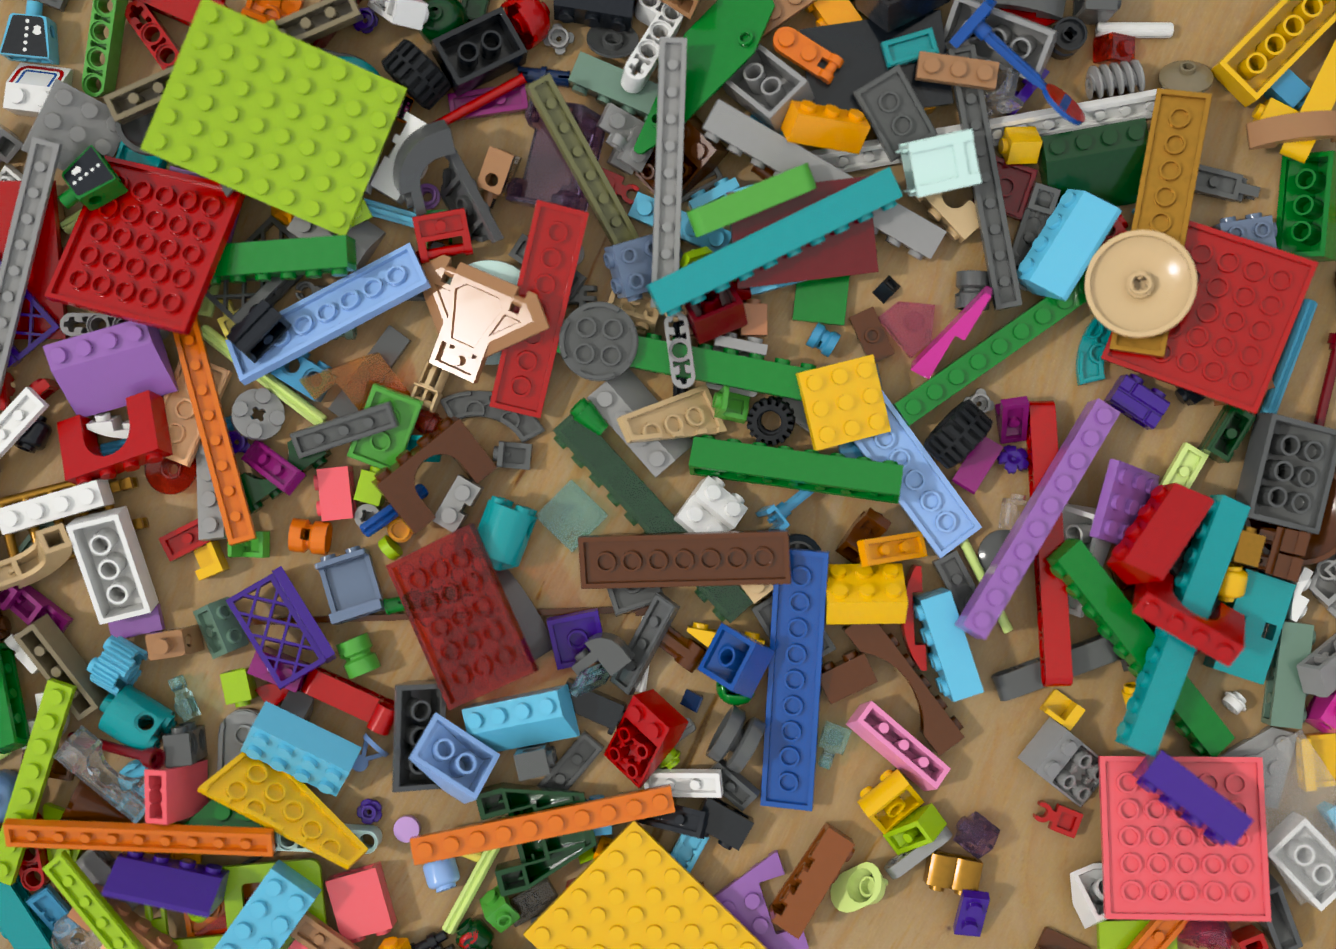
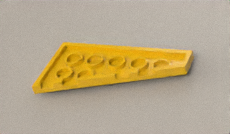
M243 752L198 787L197 792L266 828H274V832L347 870L368 851V848L304 783L297 781L293 776L283 771L274 770L270 765L260 760L249 758Z

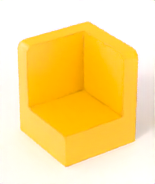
M218 540L206 543L205 546L194 550L195 557L201 568L195 571L199 581L230 569Z
M1057 689L1052 690L1039 708L1069 731L1072 730L1086 711Z

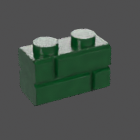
M1224 405L1198 449L1208 454L1209 458L1218 463H1229L1234 455V450H1237L1256 417L1241 409Z

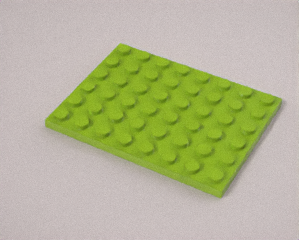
M201 0L140 149L335 234L347 235L408 89L211 0Z

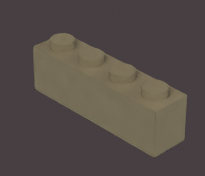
M48 613L13 637L46 680L54 678L77 686L70 711L78 721L100 707L109 692L90 681L91 673L87 671L88 665Z

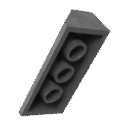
M413 680L395 685L392 792L394 793L441 789L408 758L433 714L438 713L446 719V683L437 680Z

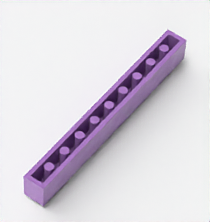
M1099 398L1086 404L954 624L975 639H986L1121 412Z

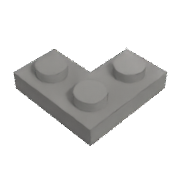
M607 103L596 127L608 134L612 133L615 135V133H618L626 140L628 136H634L638 139L645 122L616 105ZM613 148L607 163L628 175H632L634 170L616 159L620 151Z

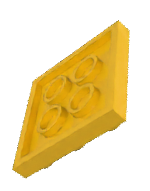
M873 354L796 373L814 451L891 432Z

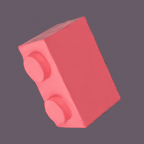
M353 466L316 469L317 475H314L313 481L315 490H319L320 501L316 502L318 516H321L322 521L354 518L357 510V501L353 500L356 492Z

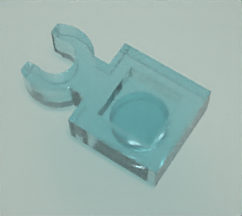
M183 674L168 680L169 686L176 696L174 698V709L177 715L182 717L183 722L200 715L201 712L192 691H188Z

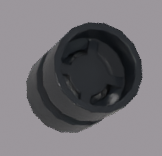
M1068 16L1055 24L1052 29L1058 31V36L1051 57L1058 60L1069 59L1084 45L1088 31L1082 20L1077 17Z

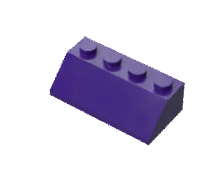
M123 851L115 860L103 888L102 896L209 918L224 900L229 870L222 869V866L217 864H196L195 860L189 858L173 859L165 853L149 854Z

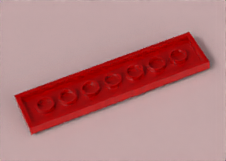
M537 199L517 286L520 287L518 295L525 298L528 291L538 295L550 328L502 350L489 404L490 407L541 418L559 342V334L566 313L589 212ZM514 306L513 312L519 313L520 307Z

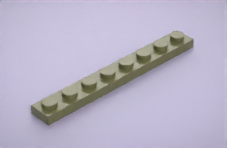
M550 73L525 86L528 95L611 245L639 238Z

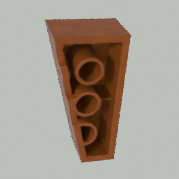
M828 822L824 824L770 904L769 911L774 924L795 938H800L831 884L837 880L844 862H848L855 852L853 848L855 844L849 836Z

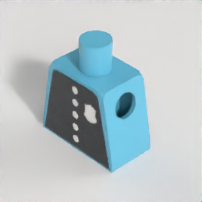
M27 0L25 14L11 13L9 15L0 47V55L10 61L59 65L57 25L50 18L42 16L43 3Z

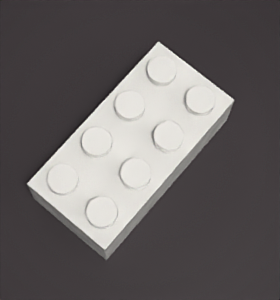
M127 506L77 517L66 526L99 624L151 613L159 601Z

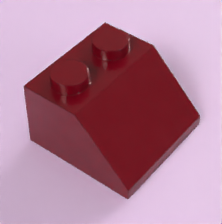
M729 281L731 287L719 293H715L713 289L705 293L706 299L692 305L689 301L681 305L687 317L689 327L699 345L748 325L744 303L731 281Z

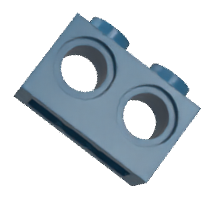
M310 353L296 358L300 363L298 371L292 373L289 369V362L270 373L315 402L323 400L337 377L331 373L333 368L321 360L318 363L310 360ZM315 373H320L322 381L320 385L314 387L311 383V377Z

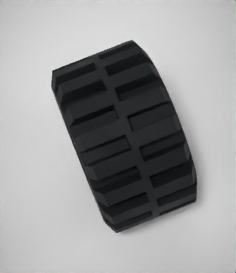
M403 39L382 61L385 71L397 84L407 88V94L425 109L430 110L452 88L445 74L424 52L409 40Z
M968 399L957 405L926 438L923 447L946 469L954 467L984 439L990 431L993 421Z

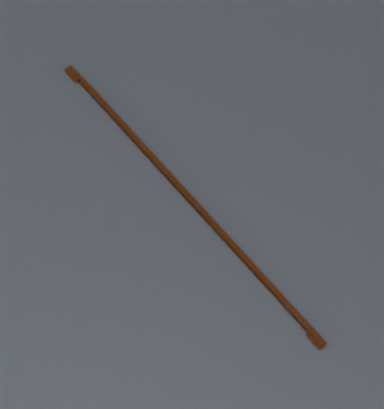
M613 606L536 609L540 616L564 615L598 608L599 614L614 613ZM649 606L632 612H635L636 616H644ZM504 610L394 613L390 615L371 614L349 622L508 616ZM313 616L316 623L331 622L329 616ZM272 617V619L287 622L288 617ZM292 617L290 623L297 624ZM243 618L247 624L248 618ZM252 619L251 625L267 624L265 621Z

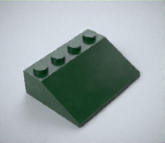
M1146 118L1042 136L1043 142L1038 157L1041 182L1043 185L1061 190L1056 207L1067 189L1086 191L1116 207L1135 204L1149 136Z

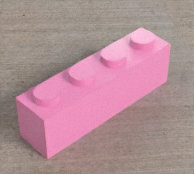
M873 701L860 704L846 723L851 730L923 791L936 790L951 769Z

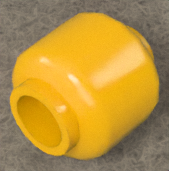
M1229 563L1218 592V600L1234 602L1235 598H1241L1245 595L1248 573L1242 569L1243 566L1241 564Z

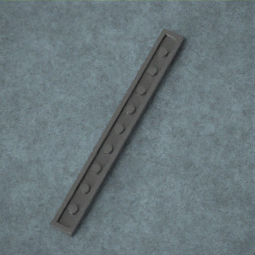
M975 44L961 46L957 49L950 48L947 51V55L977 59ZM953 86L961 130L972 129L974 146L982 183L971 186L990 288H992L994 311L1023 305L984 91Z

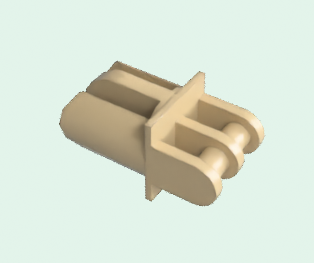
M427 359L418 383H413L415 386L411 397L424 401L421 409L426 407L429 408L430 412L434 413L441 398H444L442 391L450 372L429 363L430 360ZM421 390L424 391L422 398L419 397ZM433 394V400L429 401L430 395Z

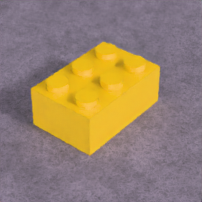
M886 563L862 567L861 564H829L826 589V625L905 624L908 598L902 563Z

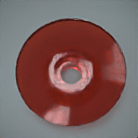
M163 458V461L159 463L145 464L146 479L150 486L160 493L169 495L181 493L188 489L196 478V459L194 458L190 468L167 458ZM173 465L178 467V471L175 474H172L170 470Z

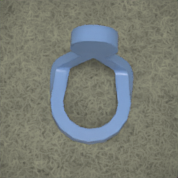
M366 732L363 735L362 753L358 755L352 767L358 772L364 771L368 767L369 760L390 755L379 747ZM368 744L378 753L366 756Z

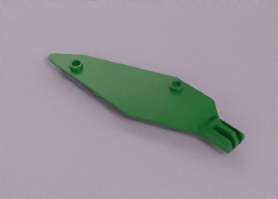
M717 0L684 34L683 38H687L684 124L755 54L774 11L775 4L773 0ZM657 96L634 146V151L639 155L656 146Z

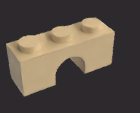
M942 192L923 197L912 196V199L918 204L921 202L928 209L927 214L936 223L940 222L946 228V235L954 242L957 240L961 244L979 227L976 207L971 200L962 207L951 208L943 201Z

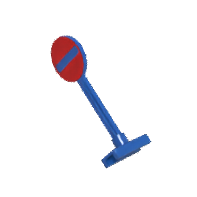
M985 0L949 42L957 49L973 34L981 41L984 40L1030 83L1039 87L1047 102L1059 115L1072 124L1081 125L1085 121V115L1078 104L1059 87L1047 84L1041 75L992 31V27L985 22L997 4L996 0Z

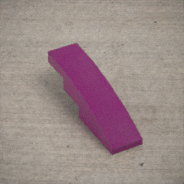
M17 585L0 591V608L3 611L10 609L28 626L48 613L58 628L64 633L74 620L30 585L20 589Z

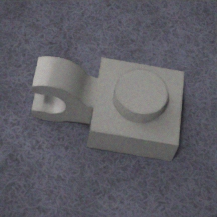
M610 133L606 143L620 151L616 159L634 171L641 173L653 149L639 155L634 151L637 138L628 136L626 140L618 133H615V135Z

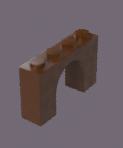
M448 416L437 424V430L432 434L426 433L416 442L417 446L410 451L405 450L400 453L395 459L397 462L389 468L385 466L375 474L376 479L372 481V484L414 534L418 533L436 518L415 489V474L424 460L433 455H449L454 458L469 479L476 484L497 468L463 422L455 416L452 418Z

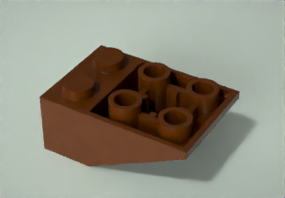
M693 115L684 124L682 197L710 174L729 152L720 140L717 144L704 136L706 132L701 129L703 122L696 115ZM656 146L653 148V152L642 172L634 171V174L653 194Z

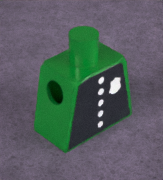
M90 145L62 172V178L70 188L60 194L58 198L67 209H70L80 201L92 211L125 194L129 190L105 157L93 145Z

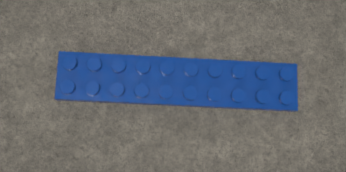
M790 548L791 584L773 585L770 648L775 653L768 668L760 806L804 811L813 810L826 616V589L830 551Z

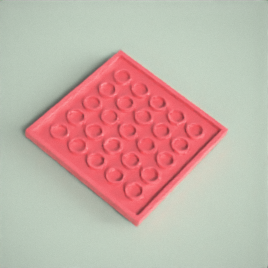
M1098 756L1105 919L1271 922L1263 757L1170 756L1254 820L1235 846L1227 844L1221 846L1207 839L1203 835L1204 829H1199L1196 826L1192 827L1180 818L1182 813L1179 810H1170L1159 802L1160 796L1157 793H1148L1136 784L1138 779L1132 774L1146 756Z

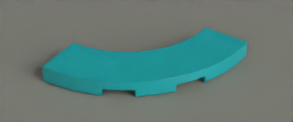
M1095 317L1087 326L1079 343L1076 356V378L1078 385L1105 379L1104 361L1101 360V356L1112 331L1105 328Z

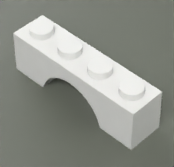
M104 479L94 480L0 508V529L2 535L17 533L54 520L115 504L109 482Z

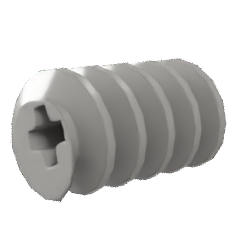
M1136 59L1131 60L1129 63L1122 61L1119 65L1115 62L1109 64V66L1101 64L1098 68L1092 65L1086 73L1085 91L1089 100H1092L1093 92H1096L1100 99L1103 97L1104 90L1107 91L1109 97H1112L1114 89H1117L1118 95H1123L1125 87H1127L1129 94L1134 93L1135 86H1137L1139 92L1144 91L1145 88L1144 71L1141 63Z

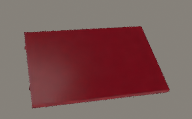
M869 176L815 182L817 188L731 223L732 243ZM873 217L861 223L856 219L848 223L849 229L835 235L834 231H831L824 235L825 241L815 246H811L809 242L801 246L802 252L790 258H787L786 254L776 258L778 264L766 270L762 266L754 269V275L741 282L736 278L737 289L879 272Z

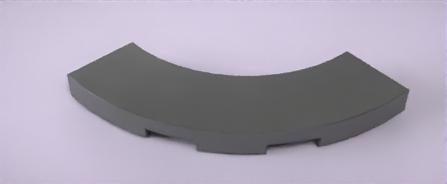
M490 391L459 392L440 400L450 418L455 416L461 420L469 417H487L497 420L509 427L522 443L545 432L544 427L536 417L490 407L489 404L492 396Z

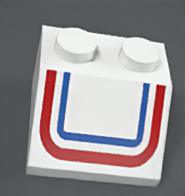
M20 62L6 81L3 108L15 115L37 117L55 79H59L72 86L73 69Z

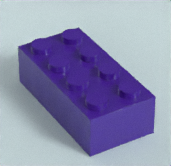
M1158 750L1155 757L1146 755L1132 774L1138 779L1136 781L1138 786L1148 793H1157L1160 796L1159 802L1170 810H1179L1182 813L1180 818L1192 827L1196 826L1199 829H1204L1203 835L1215 844L1235 846L1254 821L1162 750Z

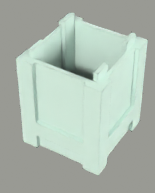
M972 129L959 130L898 144L899 150L895 151V153H900L907 185V189L903 190V193H908V197H923L982 183Z

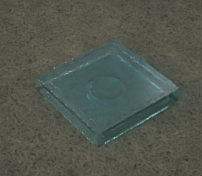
M571 479L536 516L552 534L573 552L578 547V537L590 535L608 514Z

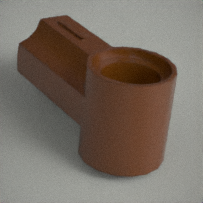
M671 626L659 645L660 648L673 656L679 665L691 673L698 667L707 651L694 640L685 638Z

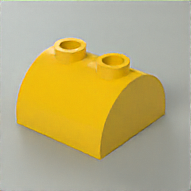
M898 769L894 772L892 770L885 771L880 776L881 782L874 788L872 786L865 787L859 794L861 798L857 801L867 817L884 835L924 803L923 799Z

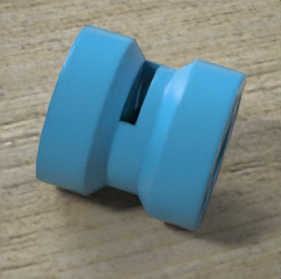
M818 322L805 345L810 348H817L821 351V354L829 357L841 335L835 331L830 332L826 330V327Z

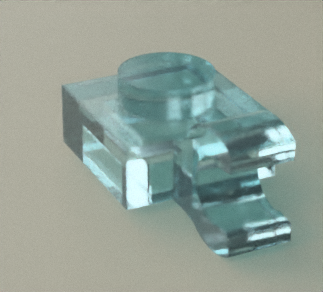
M829 721L825 722L817 744L819 747L824 748L818 761L820 767L830 770L835 753L844 754L852 730Z

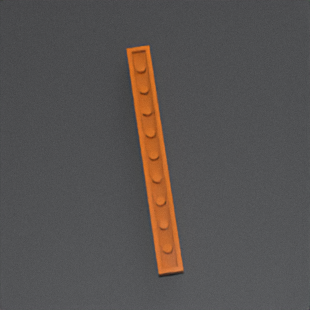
M197 315L189 336L173 332L228 544L233 546L257 539Z
M669 784L410 837L409 841L414 865L674 813L676 811Z
M7 818L3 823L6 847L273 857L276 851L274 828Z

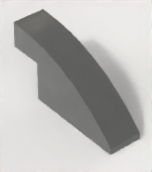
M1269 873L1271 922H1258L1274 949H1299L1303 947L1282 886Z

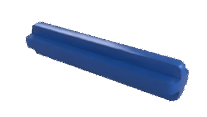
M423 484L415 486L416 492L421 499L428 496V491ZM389 504L362 523L360 530L366 537H370L396 519L398 514Z

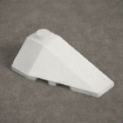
M1093 863L1071 872L1072 902L1084 928L1087 929L1108 920L1104 918L1102 863Z

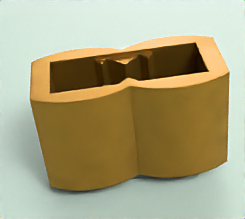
M936 850L927 857L923 881L929 885L928 888L931 890L944 892L945 888L954 889V893L960 896L962 889L978 891L983 862L978 858Z

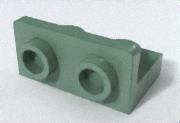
M230 597L217 600L193 611L213 659L249 644L244 630L226 602Z

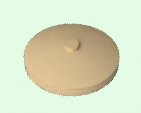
M1152 230L1128 231L1107 241L1092 257L1085 276L1086 300L1095 318L1108 330L1129 338L1154 337L1175 327L1190 310L1197 290L1196 268L1187 250L1172 237Z

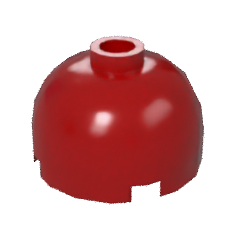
M507 0L503 2L501 6L504 8L522 43L525 44L526 50H531L547 37L550 31V11L544 2L540 0Z

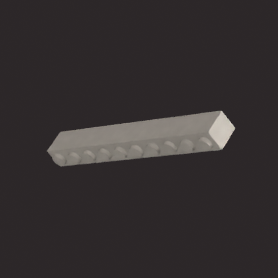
M720 99L716 100L701 127L706 132L704 134L706 138L717 144L719 140L729 145L727 150L741 157L744 153L751 157L750 163L762 170L768 167L775 171L773 176L808 163L815 182L854 178L799 145L787 142L786 138ZM899 203L884 212L881 207L872 211L875 235L881 232L887 236L885 241L897 248L900 245L909 249L908 254L920 261L923 257L927 259L932 258L947 232Z

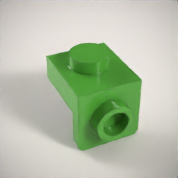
M724 385L713 397L714 417L744 424L747 420L750 397L729 392L730 386Z
M255 531L257 539L230 546L227 542L228 557L269 558L270 531Z
M498 885L479 899L485 919L500 933L520 919L519 913L511 906L508 896L501 897Z

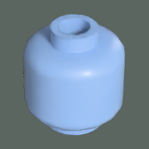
M455 858L429 862L423 865V872L430 889H436V892L440 893L456 887L455 882L460 879V873Z

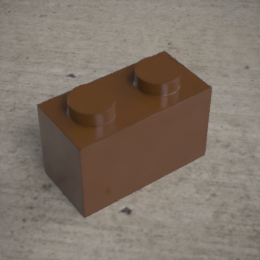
M854 649L843 654V659L836 663L829 661L822 664L821 687L830 704L878 682L863 652H857Z

